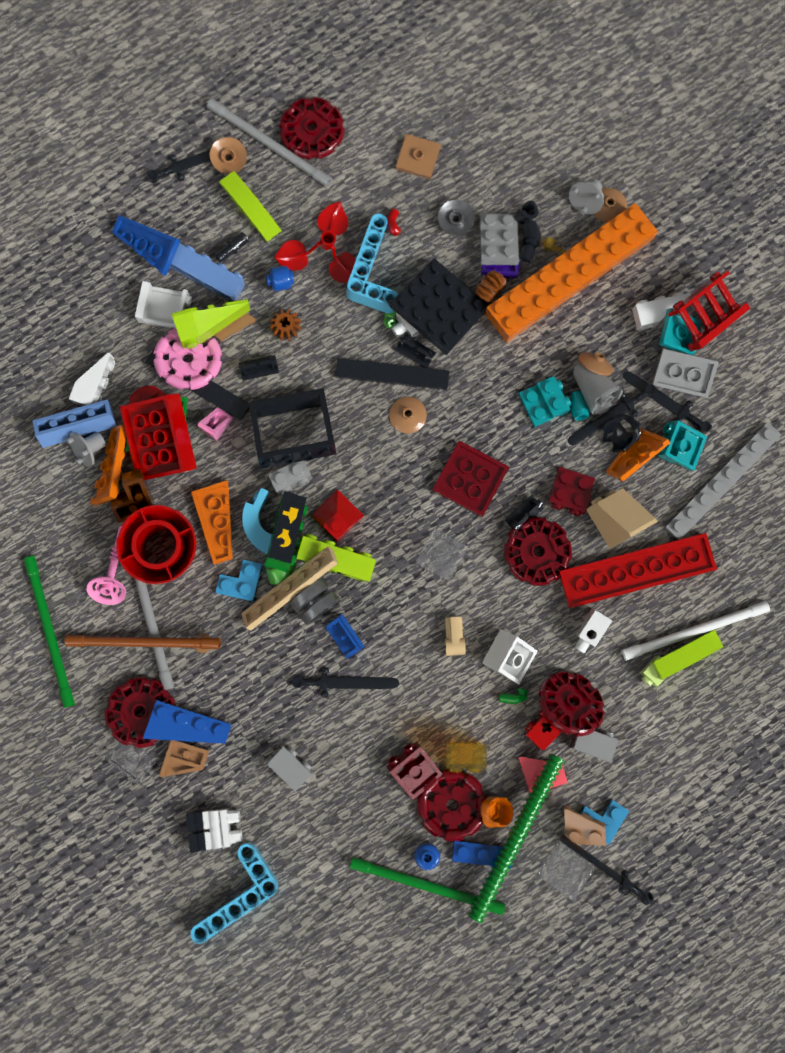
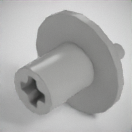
M590 179L588 181H578L572 185L569 191V200L571 205L582 215L595 214L601 210L604 204L601 183L597 179Z
M72 432L69 438L66 439L77 457V460H75L76 464L80 465L82 463L86 467L94 465L93 453L104 448L106 445L103 437L98 432L86 438H83L77 432Z

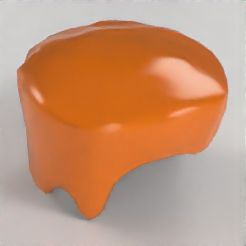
M490 796L482 802L481 816L483 823L487 827H506L512 821L514 809L507 798Z

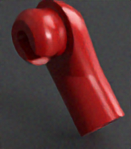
M394 208L390 210L387 216L386 229L389 234L398 236L401 232L400 227L396 223L399 211Z

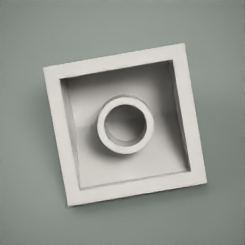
M500 629L482 663L520 685L537 650L519 637Z

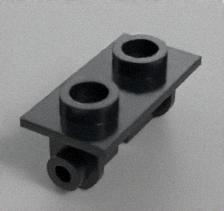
M405 334L403 337H400L395 348L397 352L425 368L429 366L436 354L435 351Z
M275 355L239 363L242 381L279 373Z
M531 494L505 522L511 528L514 527L516 531L521 529V525L528 518L536 517L544 509L542 501L536 500Z

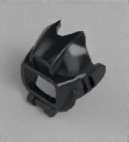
M618 414L614 419L602 426L601 429L604 430L603 443L612 442V452L624 453L633 443L640 439L641 430L639 426L641 423L637 422L632 414L629 416ZM623 420L627 421L635 430L633 436L621 425Z

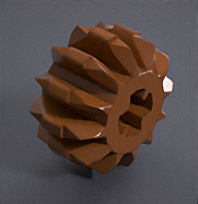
M495 270L490 271L478 285L476 295L486 303L492 302L506 285V279L501 273Z
M280 309V314L274 312V318L270 319L272 324L270 331H274L273 336L278 337L280 335L281 341L284 340L285 336L290 341L291 334L297 337L296 331H301V326H299L301 320L297 318V313L291 314L290 309L286 313H284L283 309ZM288 322L289 326L282 327V323Z

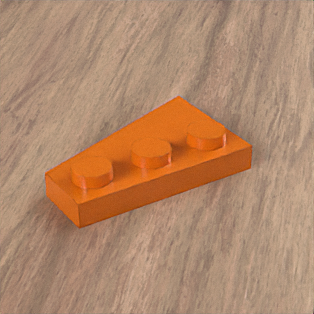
M640 428V439L633 443L624 453L620 452L606 470L607 474L623 482L669 445V440Z

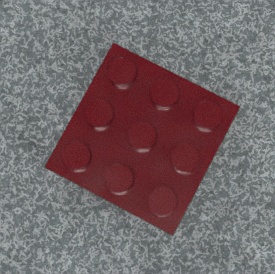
M458 441L432 491L483 518L509 466Z

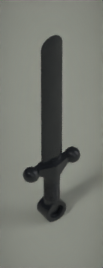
M210 150L178 162L176 161V155L171 154L169 158L172 161V166L159 171L150 170L147 177L151 183H156L159 181V178L176 173L178 179L183 181L185 175L182 174V171L211 161Z
M629 371L623 373V378L641 392L649 385V383ZM658 389L650 397L676 414L678 418L674 419V421H681L685 418L699 427L700 432L703 434L708 433L712 429L710 422H703L689 412V408L693 406L691 400H688L684 407Z
M653 384L647 385L641 393L631 399L627 398L623 392L620 397L623 402L569 436L568 443L570 445L578 444L600 430L604 424L614 419L618 414H625L630 411L634 417H637L638 411L634 409V405L646 397L653 396L656 393V386Z
M327 667L322 668L323 676L321 678L307 679L296 676L292 679V685L295 688L305 685L321 686L323 690L321 696L323 698H327L329 695L327 688L392 689L399 686V680L396 678L327 677L329 673Z
M560 836L563 844L620 883L619 893L624 894L627 889L637 895L644 905H649L654 900L651 892L641 890L629 880V872L627 870H623L621 875L582 847L572 842L568 837Z

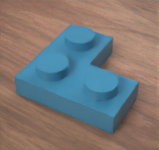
M243 560L239 578L220 574L215 593L254 602L262 564Z
M611 799L602 816L586 806L583 807L580 814H587L592 819L606 824V843L609 845L629 810Z

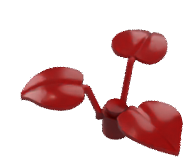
M335 202L326 207L318 217V228L323 231L320 241L307 252H305V246L300 241H287L275 255L276 261L281 266H287L292 271L305 268L308 265L306 255H309L320 246L324 250H332L335 260L329 265L331 277L337 282L348 283L356 259L347 252L341 253L339 257L336 256V248L334 246L336 236L343 234L347 230L348 218L341 202Z

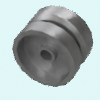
M323 577L300 592L290 603L296 612L307 608L301 615V619L307 626L321 617L340 600L334 591L323 595L329 588V584Z

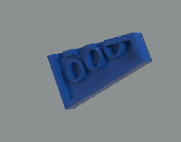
M118 215L112 233L166 276L180 240Z
M156 700L143 739L225 744L232 724Z

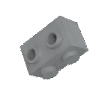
M304 461L287 465L268 475L278 495H283L284 491L291 492L293 491L292 488L298 485L302 487L312 479L311 473Z

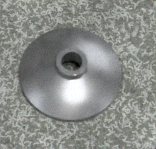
M462 200L446 202L438 213L440 227L446 233L454 236L467 233L473 227L475 221L472 207ZM458 218L459 222H453L452 219Z

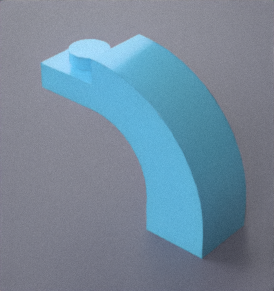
M261 488L259 492L256 491L252 499L253 505L245 503L242 521L248 539L259 551L267 555L272 534H269L262 528L260 514L270 493Z

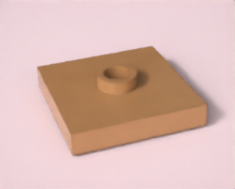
M406 134L396 164V170L431 180L441 144Z

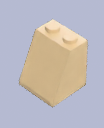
M613 489L605 494L606 498L602 499L600 496L591 502V507L586 509L609 549L658 522L652 514L624 489L617 492Z

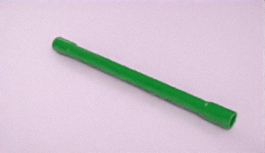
M29 556L23 560L27 575L30 578L56 674L63 708L74 706L75 702L69 687L46 603L35 556Z
M356 857L352 858L350 869L373 874L473 906V901L477 900L475 895L378 866ZM492 900L493 905L489 906V912L503 915L505 903Z

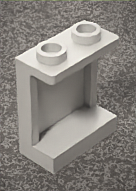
M143 281L135 318L139 323L174 329L176 326L172 313L190 307L192 297L186 289H183V292L158 288L153 287L150 282Z

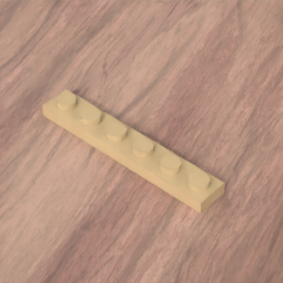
M327 546L242 612L245 628L250 631L337 565L338 561L333 549Z

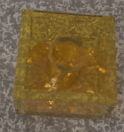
M444 742V766L448 768L449 772H461V768H466L469 772L481 773V769H486L487 744Z

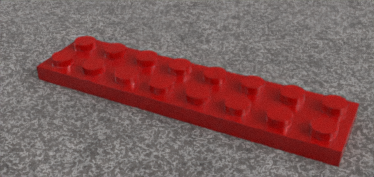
M707 533L569 568L558 573L561 576L560 580L568 608L570 609L715 571L717 567Z

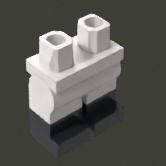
M225 808L195 811L186 814L187 831L193 832L188 835L190 853L230 847L233 843L243 840L241 829L231 831L230 823L240 822V811ZM206 829H209L208 831L195 832V831H198V830H206Z

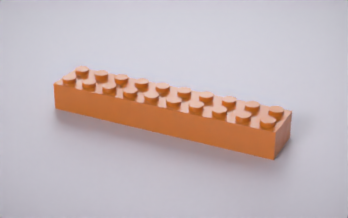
M635 203L486 308L485 315L506 343H508L651 242L658 231Z

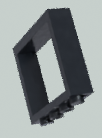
M324 388L249 402L257 457L261 469L337 455ZM322 407L327 441L263 453L258 418Z

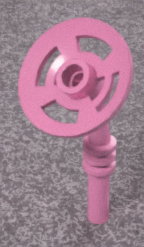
M119 526L117 537L119 536V532L122 526ZM116 541L114 547H112L113 551L110 553L112 556L109 557L111 561L107 576L93 578L87 585L88 595L96 602L106 605L118 604L126 597L125 587L114 579L119 561ZM102 593L106 596L111 595L112 598L102 597L99 594Z

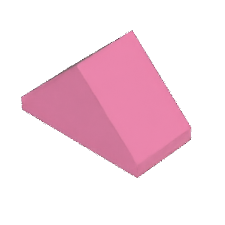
M217 407L198 423V427L203 433L218 441L233 417Z

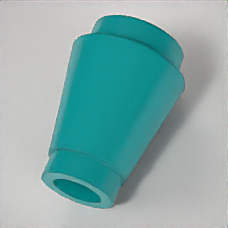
M581 391L571 393L572 417L576 421L587 419L590 410Z

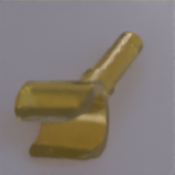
M547 237L544 240L545 250L557 251L561 254L566 252V250L554 245V238Z

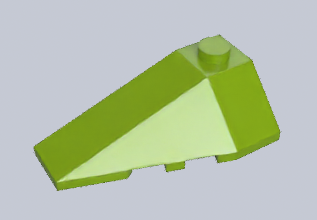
M246 299L226 302L222 307H216L214 304L208 305L207 309L197 310V307L172 313V317L183 348L191 349L205 342L251 309L249 301Z

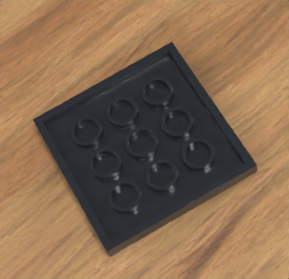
M435 258L389 305L391 309L446 356L485 314L486 308L489 306Z

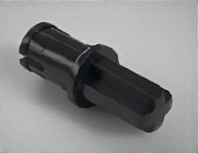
M241 232L232 241H227V244L214 254L216 259L221 263L233 253L237 254V250L249 243V239L245 238L240 241L246 236Z

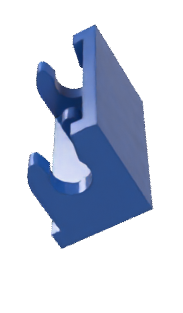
M343 614L326 626V629L347 659L365 647Z

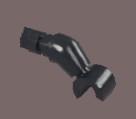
M532 200L522 204V211L514 215L520 224H524L522 225L524 244L519 258L528 263L531 262L535 249L541 242V231L537 222L533 221L538 216L539 211L536 203Z

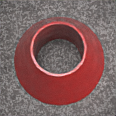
M163 505L143 507L132 513L122 524L116 541L117 555L122 567L133 578L148 584H164L180 577L190 567L197 547L195 531L189 520L179 511ZM157 532H172L176 539L174 554L166 562L151 564L145 554L147 541Z

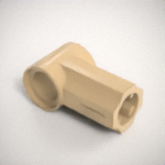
M462 617L445 618L446 656L465 655L466 647L465 638L463 637Z

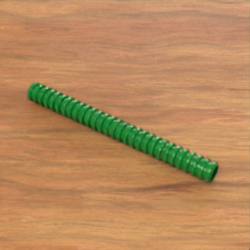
M554 754L548 755L549 759H546L547 763L543 765L544 769L540 771L541 775L537 776L538 781L534 782L535 787L531 788L533 790L532 793L529 792V798H526L527 802L523 804V810H520L521 814L517 815L518 820L514 821L515 826L511 827L512 832L508 833L509 837H506V843L502 845L503 849L499 850L501 852L500 855L497 854L496 856L498 859L494 860L495 865L491 866L492 871L488 872L489 876L485 878L486 882L482 884L483 888L479 889L480 894L476 895L477 900L473 901L474 906H471V911L467 913L471 919L478 923L484 922L483 918L487 916L486 912L490 910L489 906L493 905L492 900L496 899L495 894L499 893L498 888L502 887L500 885L501 882L504 883L505 881L503 878L507 877V871H510L509 867L513 865L512 861L516 859L515 855L519 854L518 849L522 848L521 843L525 842L524 837L528 836L526 833L531 830L530 826H533L534 823L532 822L536 820L535 816L539 814V808L542 809L541 804L545 803L544 798L548 797L547 792L551 791L549 789L550 786L553 787V781H556L555 777L559 775V769H562L561 765L565 764L563 759Z

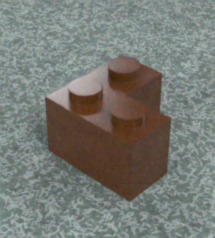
M141 468L122 474V484L126 492L118 494L116 499L111 500V509L118 523L125 521L135 511L154 505V499Z

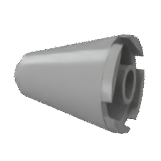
M581 363L574 367L573 375L592 414H599L613 405L611 401L613 399L618 400L623 394L621 387L607 376L593 373L582 366Z

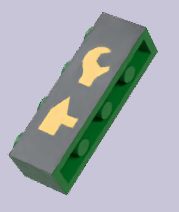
M284 491L264 566L287 572L290 566H294L296 555L293 553L294 549H298L300 543L298 532L301 533L303 530L304 522L301 520L302 516L305 517L308 505H305L307 497Z

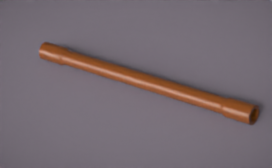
M66 635L65 646L220 649L221 638Z

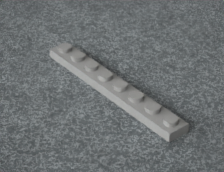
M767 422L664 528L676 540H680L771 447L781 434Z

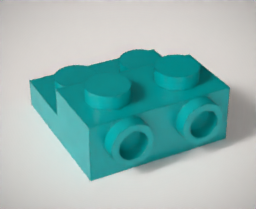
M673 308L667 309L659 345L671 350L694 355L696 350L690 352L687 347L693 341L692 334L679 313L669 317L667 313L673 310ZM690 316L700 332L701 320Z
M554 376L519 393V397L534 428L570 411L571 401L568 396L564 397L561 391L563 389L560 379L556 380Z
M679 420L670 421L663 428L664 438H667L670 444L656 456L669 463H676L689 471H695L707 436Z

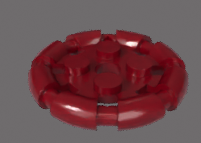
M304 97L289 105L290 108L283 112L279 123L281 140L288 150L291 149L300 158L311 160V158L318 157V159H322L332 154L336 146H340L345 133V128L343 127L344 119L336 106L333 107L330 101L320 97L310 99ZM307 106H314V110L307 111ZM315 124L317 128L311 131L307 129V126ZM330 124H335L336 127H330ZM290 127H294V130L288 131ZM328 137L332 140L330 143L325 141ZM297 140L301 142L299 146L295 144ZM317 146L318 150H310V147Z
M543 517L528 518L521 525L522 528L517 531L513 527L507 535L509 537L507 543L504 544V559L509 564L510 572L521 582L526 581L532 586L549 585V582L553 580L557 581L560 579L561 576L558 572L568 569V562L572 558V546L566 537L567 533L556 522L547 521ZM531 528L533 533L527 535L526 529ZM543 528L549 529L548 535L542 533ZM559 538L562 544L558 547L555 542V539ZM516 539L521 541L519 547L514 546ZM536 546H540L543 549L541 557L535 556L533 552ZM557 555L562 557L560 563L555 561ZM518 556L520 557V560L522 561V563L519 564V565H517V563H516V561H515V559H514V558H516V557H518ZM549 568L551 573L546 575L544 570ZM529 569L535 570L533 576L527 574Z
M569 671L555 672L550 675V678H546L539 689V696H541L539 705L545 718H549L553 723L552 726L567 735L571 733L576 737L594 733V729H598L601 726L605 716V711L603 710L604 701L600 692L584 676L577 673L571 674ZM569 699H573L577 706L572 705ZM555 711L559 713V715L561 716L560 718H558L557 715L554 713Z
M146 677L130 678L121 686L119 684L107 699L109 702L104 712L107 728H110L112 731L111 735L125 746L133 745L135 748L150 747L155 745L154 742L158 740L143 739L156 698L162 696L164 699L163 703L176 706L174 697L170 696L169 689L165 690L160 681L154 678L153 680L146 679ZM144 686L150 688L149 694L142 692ZM131 689L133 693L126 696L125 692ZM116 703L122 704L120 711L115 710ZM142 706L146 710L145 715L140 718L136 717V708ZM121 720L124 726L119 729L116 723ZM131 731L138 732L137 738L130 736Z
M460 769L441 770L442 776L436 778L435 774H433L423 784L425 785L424 791L417 797L418 816L422 818V825L430 834L435 837H442L445 841L463 840V837L475 834L482 826L481 804L487 798V795L483 793L482 784L472 774L463 773ZM458 779L464 781L463 787L456 785ZM446 780L447 785L440 788L438 782ZM474 791L477 798L471 800L469 793ZM429 792L435 794L433 801L427 799ZM455 799L458 802L455 810L447 808L448 800ZM472 808L477 810L475 817L470 816ZM433 810L436 816L430 819L428 812ZM442 822L448 825L447 831L440 828ZM464 822L466 828L459 830L457 825Z

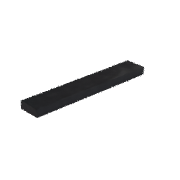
M154 347L145 363L155 369L153 361L155 359ZM163 355V359L169 360V355ZM173 369L169 371L171 375L176 373ZM184 377V381L191 380V377ZM211 380L208 381L209 384L195 390L187 388L240 421L249 409L248 402Z
M338 358L335 377L447 390L449 371Z

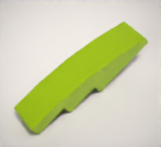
M235 171L219 181L238 209L244 213L266 242L282 231Z
M712 630L651 663L660 680H663L724 646L716 631Z

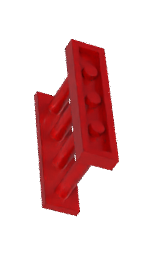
M717 271L712 274L707 283L684 301L681 300L672 306L674 309L667 313L669 317L679 313L692 334L693 341L687 345L690 352L703 348L751 309L747 302L740 305L736 303L722 279L730 274L729 271L722 273ZM715 285L729 306L727 313L723 312L710 290ZM702 295L706 297L717 316L715 323L711 322L698 300ZM691 304L705 326L703 333L698 331L686 311V308Z

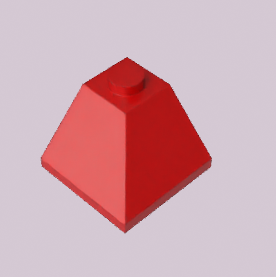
M338 489L310 515L336 542L340 541L364 517Z

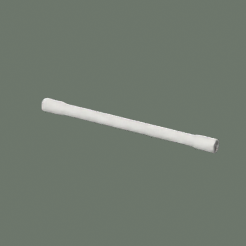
M763 601L743 610L670 635L621 650L624 660L627 661L644 653L740 620L770 612V607L767 601Z

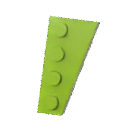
M306 534V537H299L298 549H294L293 553L296 555L295 562L302 560L304 563H307L329 546L333 549L338 564L330 569L329 572H339L340 575L370 582L376 559L371 558V554L365 552L357 554L353 552V548L347 546L339 548L335 546L336 543L324 540V542L317 541L318 537Z

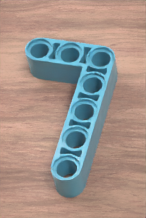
M375 214L370 220L350 275L346 296L351 301L391 314L395 311L389 307L390 304L387 300L393 301L398 296V293L368 282L387 226V218L382 214ZM363 256H369L370 259H365ZM357 272H363L364 275H359ZM351 288H357L359 291H353ZM369 294H374L377 297H370Z
M243 843L238 850V857L255 884L197 922L192 928L190 935L194 942L203 943L276 893L279 887L278 880L254 843ZM250 847L253 855L250 857L245 856L243 848ZM255 864L262 865L263 873H255L253 866ZM265 882H272L274 889L272 891L266 890L264 888ZM254 893L257 896V901L250 902L247 899V894ZM233 904L238 905L240 912L237 914L232 913L230 906ZM220 916L223 919V924H215L213 917ZM199 927L203 928L206 935L199 936L196 929Z

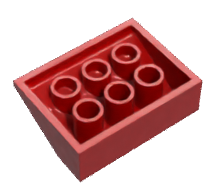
M180 393L119 406L134 470L141 468L145 480L197 469Z

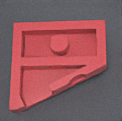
M518 757L528 790L532 793L533 790L531 788L535 787L534 782L538 781L537 776L541 775L540 771H543V765H546L547 762L539 759ZM562 765V769L558 771L559 775L555 777L556 781H553V787L568 783Z

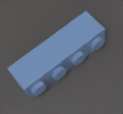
M179 243L170 268L230 302L236 301L245 286L243 277L237 272L232 273L219 262L217 264L212 262L207 255L196 253L191 246L187 244L184 246Z
M108 399L32 420L35 436L43 448L66 442V439L69 438L72 432H77L83 437L117 427L114 411Z

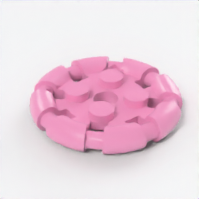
M174 328L168 331L165 337L159 339L154 350L155 359L153 361L158 375L163 377L168 385L181 390L183 388L195 390L209 384V380L217 376L222 361H220L222 352L215 338L210 337L205 342L208 344L206 347L198 344L195 348L184 349L177 329ZM172 340L175 341L173 346L169 344ZM163 355H169V360H164ZM191 355L193 360L191 362H184L183 357ZM207 357H213V360L207 361ZM173 369L176 373L171 375L169 371ZM202 370L206 372L204 376L199 374ZM184 377H191V380L184 381Z

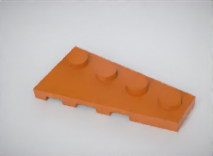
M124 425L114 427L110 431L105 449L107 457L101 462L99 470L103 472L100 480H96L94 488L97 489L95 498L91 497L90 504L97 506L116 499L119 493L118 484L122 475L121 465L125 457L124 447L127 441Z
M226 480L191 492L214 565L233 559L229 481Z

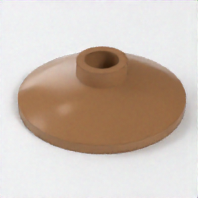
M224 137L212 145L210 160L214 168L223 174H230L233 171L237 173L246 164L247 152L239 140L232 137ZM230 155L232 159L228 161L225 157Z
M603 188L601 190L604 195V204L601 210L595 213L594 216L602 222H609L627 209L626 198L620 191L614 188ZM607 201H612L613 205H609Z
M583 352L578 357L582 366L598 375L609 376L614 371L613 366L599 352L595 354Z
M403 397L396 400L389 412L392 426L399 432L406 434L415 433L420 430L427 418L424 405L413 397ZM410 411L412 415L407 417L404 413Z

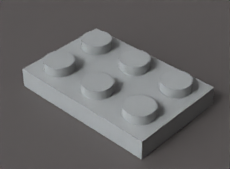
M480 214L481 265H518L517 220L514 217L516 214Z
M662 348L652 384L708 398L719 361Z

